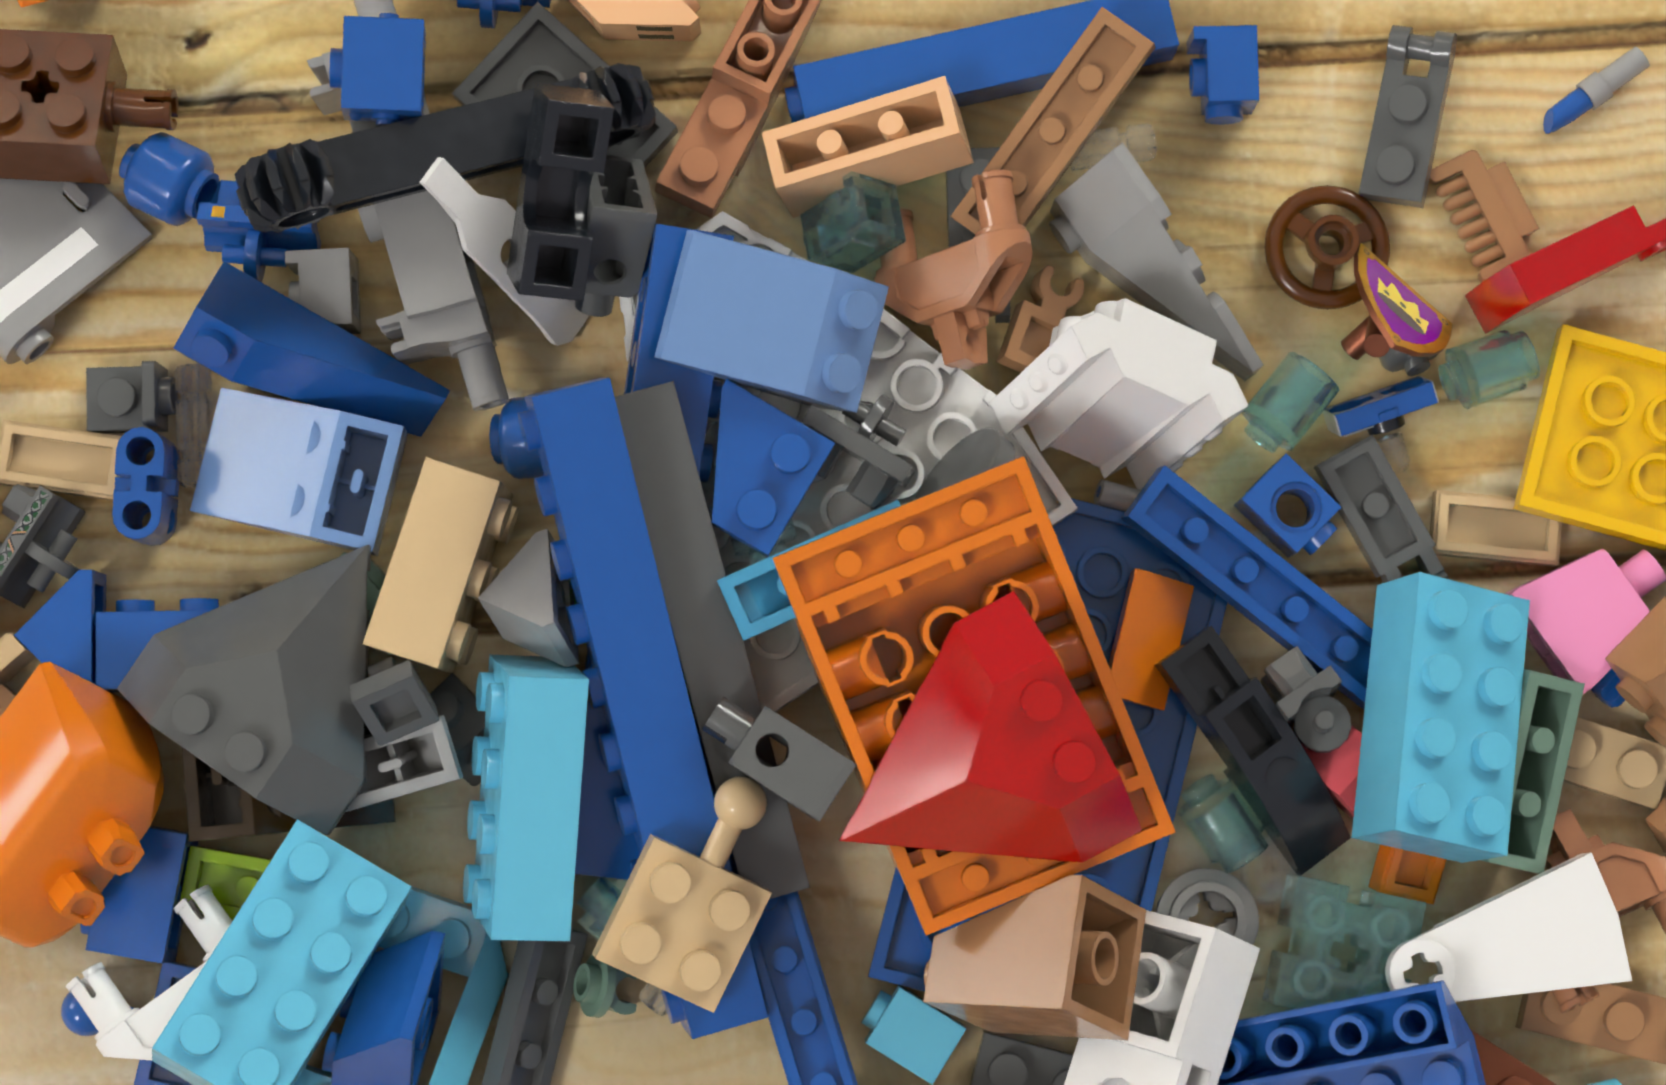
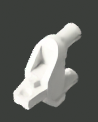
M209 885L202 886L190 894L193 900L187 901L184 898L173 908L176 914L181 916L206 952V955L203 957L204 963L141 1009L139 1007L130 1008L106 973V968L102 962L81 972L84 978L79 979L76 976L66 985L68 991L72 992L98 1030L94 1037L97 1040L95 1045L103 1057L152 1060V1047L232 923V920L212 893L213 890Z

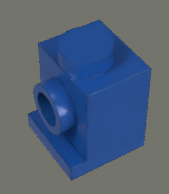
M1257 25L1194 26L1186 42L1187 54H1199V58L1191 59L1189 65L1191 97H1201V115H1205L1206 123L1225 125L1243 121V115H1251L1259 102Z

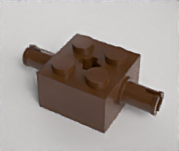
M0 29V179L110 184L120 126L175 130L177 121L172 119V117H178L177 92L175 89L126 88L127 72L113 35Z

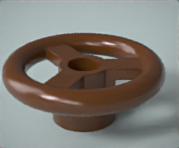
M1338 186L1310 187L1289 197L1272 216L1265 236L1266 262L1277 285L1295 301L1317 309H1339L1362 300L1356 281L1345 288L1332 291L1335 270L1345 265L1355 255L1360 242L1364 244L1371 241V252L1387 266L1390 257L1389 234L1380 213L1363 196ZM1333 204L1348 209L1362 223L1354 225L1349 219L1340 215H1327L1312 223L1301 212L1315 205ZM1287 230L1306 244L1307 253L1315 262L1312 288L1298 280L1286 263L1283 244ZM1320 237H1333L1338 242L1339 252L1334 255L1325 253L1319 245Z

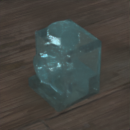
M851 171L842 177L843 189L828 194L822 202L802 213L800 217L808 260L854 273L905 243L906 239L896 185Z

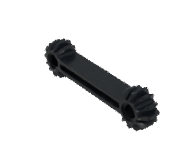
M621 63L605 68L599 66L595 70L586 73L580 72L578 76L572 79L552 83V85L599 90L614 107L608 147L621 145L622 142L628 139L639 137L643 131L649 130L656 122L653 102L655 99L649 81L644 79L642 71L638 66ZM534 88L322 141L309 139L298 144L288 143L278 149H268L267 153L250 158L234 174L238 186L236 193L241 208L244 210L245 215L248 216L254 230L265 233L269 231L279 233L286 229H299L303 225L318 223L320 219L327 216L427 191L420 184V181L437 157L444 158L465 181L522 167Z

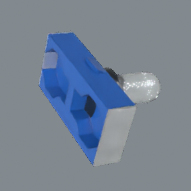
M1417 376L1324 408L1322 412L1328 430L1340 437H1347L1364 430H1368L1369 435H1377L1405 425L1404 414L1439 403L1433 381ZM1393 433L1378 439V444L1395 473L1404 472L1409 466L1410 458L1402 433Z

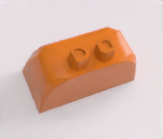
M50 661L38 665L0 717V936L25 948L53 942L70 931L78 923L84 926H90L94 923L105 908L104 897L101 892L115 874L121 876L132 872L145 854L139 841L150 828L163 796L165 782L161 756L150 725L130 702Z

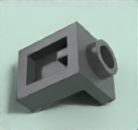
M142 361L141 366L86 368L88 432L102 434L125 433L132 428L138 427L149 428L155 432H168V415H176L178 408L177 383L174 377H168V369L156 361Z

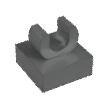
M393 656L368 666V678L349 685L352 703L379 747L439 721L437 706L410 660L396 665Z

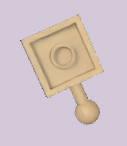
M733 777L725 781L718 788L714 798V809L718 820L700 857L657 836L649 835L592 952L595 959L710 1012H715L772 894L769 889L724 868L741 831L758 824L766 812V794L756 781L747 777Z

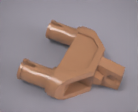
M1002 169L982 172L983 179L978 174L973 176L971 180L972 186L975 189L980 230L973 239L918 259L912 222L914 218L911 210L891 209L883 211V214L877 213L873 216L881 268L876 271V276L873 280L874 282L889 286L885 304L916 323L931 326L935 340H939L944 365L951 368L969 370L988 363L986 326H988L989 318L1003 313L1031 264L1033 253L1030 233L1026 230L1025 226L1018 224L1012 185L1013 174L1009 170Z
M1571 809L1557 814L1550 841V849L1553 854L1547 856V869L1557 866L1579 854L1592 853L1619 917L1644 906L1646 911L1651 909L1654 911L1666 934V857L1615 842L1604 845L1598 834L1587 838ZM1594 986L1552 990L1561 1013L1575 1009L1576 1005L1582 1006L1600 996Z

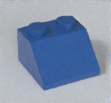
M430 931L375 952L359 981H357L340 1009V1017L346 1018L342 1033L331 1032L327 1040L322 1070L332 1072L331 1085H418L441 1007L445 933Z

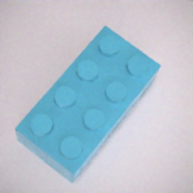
M1417 572L1377 585L1351 838L1460 863L1508 855L1530 600L1423 572Z
M489 654L488 672H479L477 678L476 707L478 711H485L484 736L474 737L472 746L473 775L481 776L480 800H471L468 807L467 832L469 840H476L475 864L465 865L463 899L464 903H472L473 918L479 919L491 940L570 941L589 679L575 665L564 667L542 656Z
M297 819L152 1047V1061L192 1085H294L405 905L412 886Z

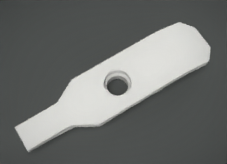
M437 157L421 179L420 184L439 202L455 222L462 250L533 320L551 344L558 346L571 342L589 317V315L576 309L574 305L575 300L520 295L507 275L508 260L502 263L501 249L507 240L511 244L516 213L514 208L505 199L478 194L444 158Z

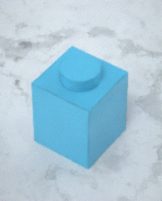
M897 985L892 995L881 990L861 1022L871 1029L865 1038L867 1045L932 1085L966 1031L964 1024L938 1008L924 1003L922 998L901 985Z

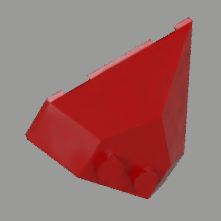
M1011 591L952 624L941 645L940 652L923 684L918 688L874 771L869 786L838 840L1083 863L1142 831L1117 768L1056 654L1015 591Z

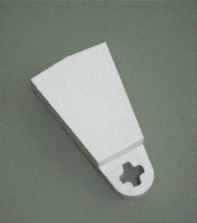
M1592 853L1579 854L1399 944L1389 955L1385 967L1386 981L1390 990L1419 985L1418 983H1406L1403 971L1413 967L1411 956L1419 953L1423 962H1435L1437 965L1438 974L1429 977V983L1444 980L1455 1002L1632 981L1619 915Z

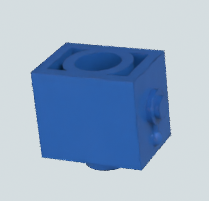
M381 13L379 17L344 16L343 48H331L329 67L330 88H341V110L344 120L376 122V126H383L424 115L426 49L424 19L399 18V15L394 13Z

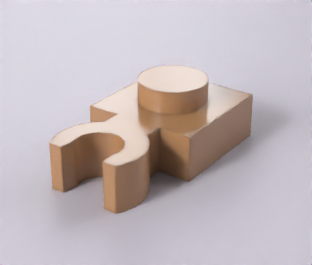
M1047 265L1037 272L1031 282V295L1035 304L1023 300L1015 306L996 362L1020 373L1049 347L1052 330L1054 327L1059 326L1060 320L1065 317L1066 311L1077 304L1082 298L1084 280L1080 278L1074 279L1068 283L1065 295L1060 296L1052 290L1050 285L1055 267Z

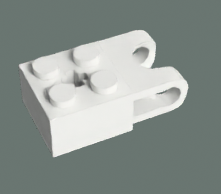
M1146 910L1128 1040L1079 1038L1064 1085H1217L1260 948L1217 928Z

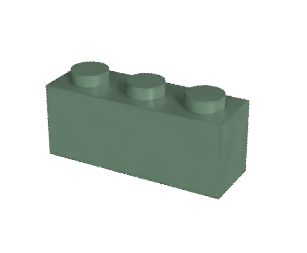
M1524 669L1508 855L1481 861L1538 874L1544 872L1583 695L1584 683Z

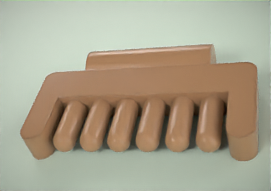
M1470 150L1433 168L1429 183L1436 185L1460 174V176L1439 185L1436 188V194L1439 197H1446L1464 187L1467 188V190L1444 201L1443 208L1446 211H1452L1474 201V204L1453 213L1450 217L1453 225H1459L1481 215V218L1458 229L1457 235L1459 238L1466 239L1488 228V232L1467 241L1464 245L1466 252L1473 253L1495 242V246L1472 257L1471 262L1475 267H1480L1502 256V259L1484 267L1478 273V280L1482 283L1509 264L1530 255L1522 238L1540 228L1506 162L1499 163L1487 170L1479 153L1476 150Z

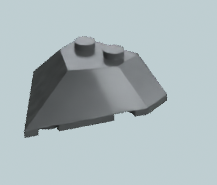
M363 546L154 634L117 688L151 726L257 800L296 820H300L325 835L332 833L365 784L367 776V756H364V721L352 703L349 685L368 678L369 647L363 645V641L369 626L370 610H367V571H370L371 546Z

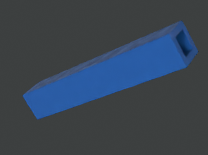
M1089 0L793 66L795 86L784 88L791 123L942 76L946 77L959 107L1043 89L1101 7H1104L1154 42L1156 48L1143 66L1173 60L1178 49L1179 41L1169 0Z

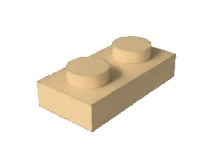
M1578 717L1564 782L1648 810H1655L1658 808L1666 782V748L1659 743Z

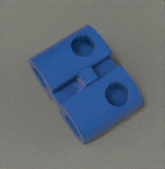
M144 427L132 428L122 435L116 448L115 474L120 477H115L112 511L113 523L118 532L129 539L149 546L161 545L172 537L177 525L178 500L173 497H178L180 454L174 443L152 429ZM155 449L153 458L146 464L147 454ZM151 512L149 523L143 527L142 521L144 516Z

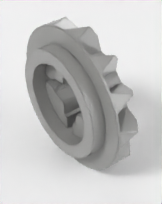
M1210 868L1189 871L1172 880L1157 903L1156 913L1189 921V917H1194L1198 914L1197 904L1200 903L1198 893L1202 892L1203 899L1208 902L1211 910L1222 911L1223 913L1233 912V917L1225 918L1224 922L1216 924L1214 928L1252 945L1257 937L1259 914L1254 897L1238 878L1227 872Z

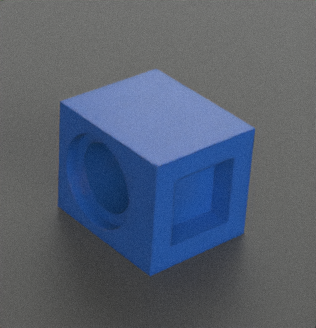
M1287 453L1278 459L1234 504L1287 558L1298 553L1301 548L1309 555H1312L1337 530V527L1329 520L1341 509V506ZM1290 494L1297 496L1305 504L1307 517L1301 527H1290L1279 519L1276 504L1281 495Z

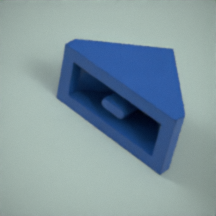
M92 569L78 570L14 634L41 663L50 661L95 685L96 612H106V574Z

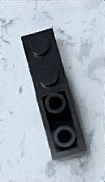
M1212 626L1204 628L1155 664L1158 671L1228 767L1223 771L1297 876L1303 875L1351 838L1328 789L1293 730L1257 677L1249 679Z

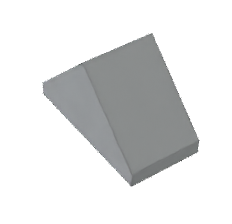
M545 529L536 532L478 599L503 639L564 667H570L579 664L578 645L575 644L566 611L567 606L575 605L574 593L570 579L560 581L558 578L550 547V542L555 540L550 531Z
M439 715L438 722L380 747L372 734L365 735L364 756H367L366 782L346 812L461 779L463 777L445 716Z

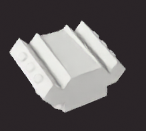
M1126 298L1119 301L1100 302L1096 305L1095 310L1088 314L1068 316L1061 319L1059 326L1054 327L1052 330L1049 347L990 401L1005 436L1028 424L1041 452L1049 447L1057 450L1060 449L1098 467L1104 479L1127 467L1138 490H1142L1157 468L1165 465L1173 472L1180 469L1187 458H1191L1200 452L1207 441H1211L1221 434L1222 429L1249 406L1234 374L1212 364L1217 340Z

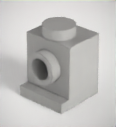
M349 248L285 251V264L299 276V281H290L289 298L347 332L361 334L358 258Z

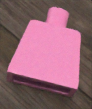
M1602 548L1504 594L1530 600L1527 628L1528 641L1553 676L1584 683L1583 694H1585L1610 671L1611 667L1605 658L1650 612L1641 598L1665 582L1666 575L1657 560L1644 549L1618 567L1609 553Z

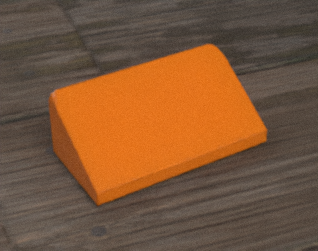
M1134 568L1131 571L1108 664L1123 701L1161 711L1165 710L1170 686L1155 664L1177 649L1181 644L1194 590L1193 585L1138 568Z

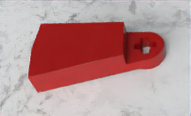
M1633 205L1509 264L1467 293L1465 297L1484 333L1487 334L1637 257L1642 262L1665 251L1666 218L1645 227Z

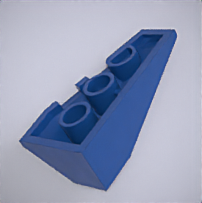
M223 261L173 347L177 352L231 382L306 404L402 425L409 434L419 437L423 435L450 392L444 386Z

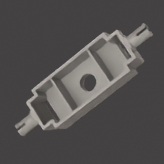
M354 0L358 16L379 17L381 13L397 14L392 0ZM330 52L307 60L309 67L322 84L310 90V96L324 116L342 111L341 88H330ZM424 95V115H427L430 112ZM350 121L353 133L378 127L376 122ZM428 191L358 208L370 243L383 239L385 241L404 306V311L376 320L381 332L388 339L393 340L404 337L403 341L391 345L392 354L405 365L437 357L450 356L451 358H458L474 411L487 410L508 403L510 400L495 350L497 344L473 259L462 250L455 222Z

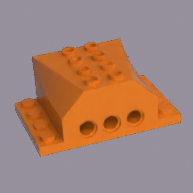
M1024 456L772 558L796 616L795 621L844 747L849 759L857 764L854 771L863 793H865L869 786L870 779L918 688L923 684L940 652L941 645L952 624L1011 591H1015L1056 654L1122 778L1142 831L1083 863L886 845L893 863L900 872L926 936L1031 893L1066 876L1074 875L1176 832Z

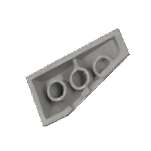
M1124 143L1110 151L1054 199L1050 212L1055 219L1049 222V226L1067 253L1071 254L1077 250L1088 265L1146 308L1217 340L1213 358L1242 380H1248L1262 368L1264 364L1226 302L1216 292H1211L1206 296L1200 284L1205 282V276L1200 267L1202 266L1201 261L1192 247L1185 246L1178 239L1173 241L1167 230L1169 227L1166 218L1172 214Z

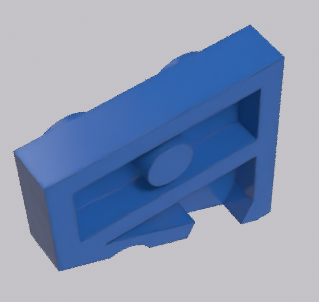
M726 379L721 389L712 525L768 558L835 447V442Z

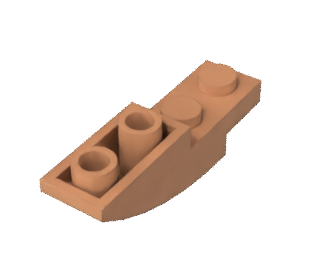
M749 0L713 66L710 82L656 181L655 192L709 218H713L734 176L738 177L788 77L822 0Z

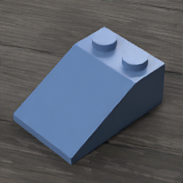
M687 230L654 358L724 380L728 379L731 382L808 406L814 405L822 409L857 413L889 286L836 268L706 233Z

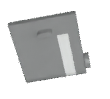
M0 179V357L7 364H13L20 360L25 364H29L41 357L54 341L50 333L55 325V315L152 239V234L103 184ZM66 194L81 209L82 212L78 211L64 197V195Z

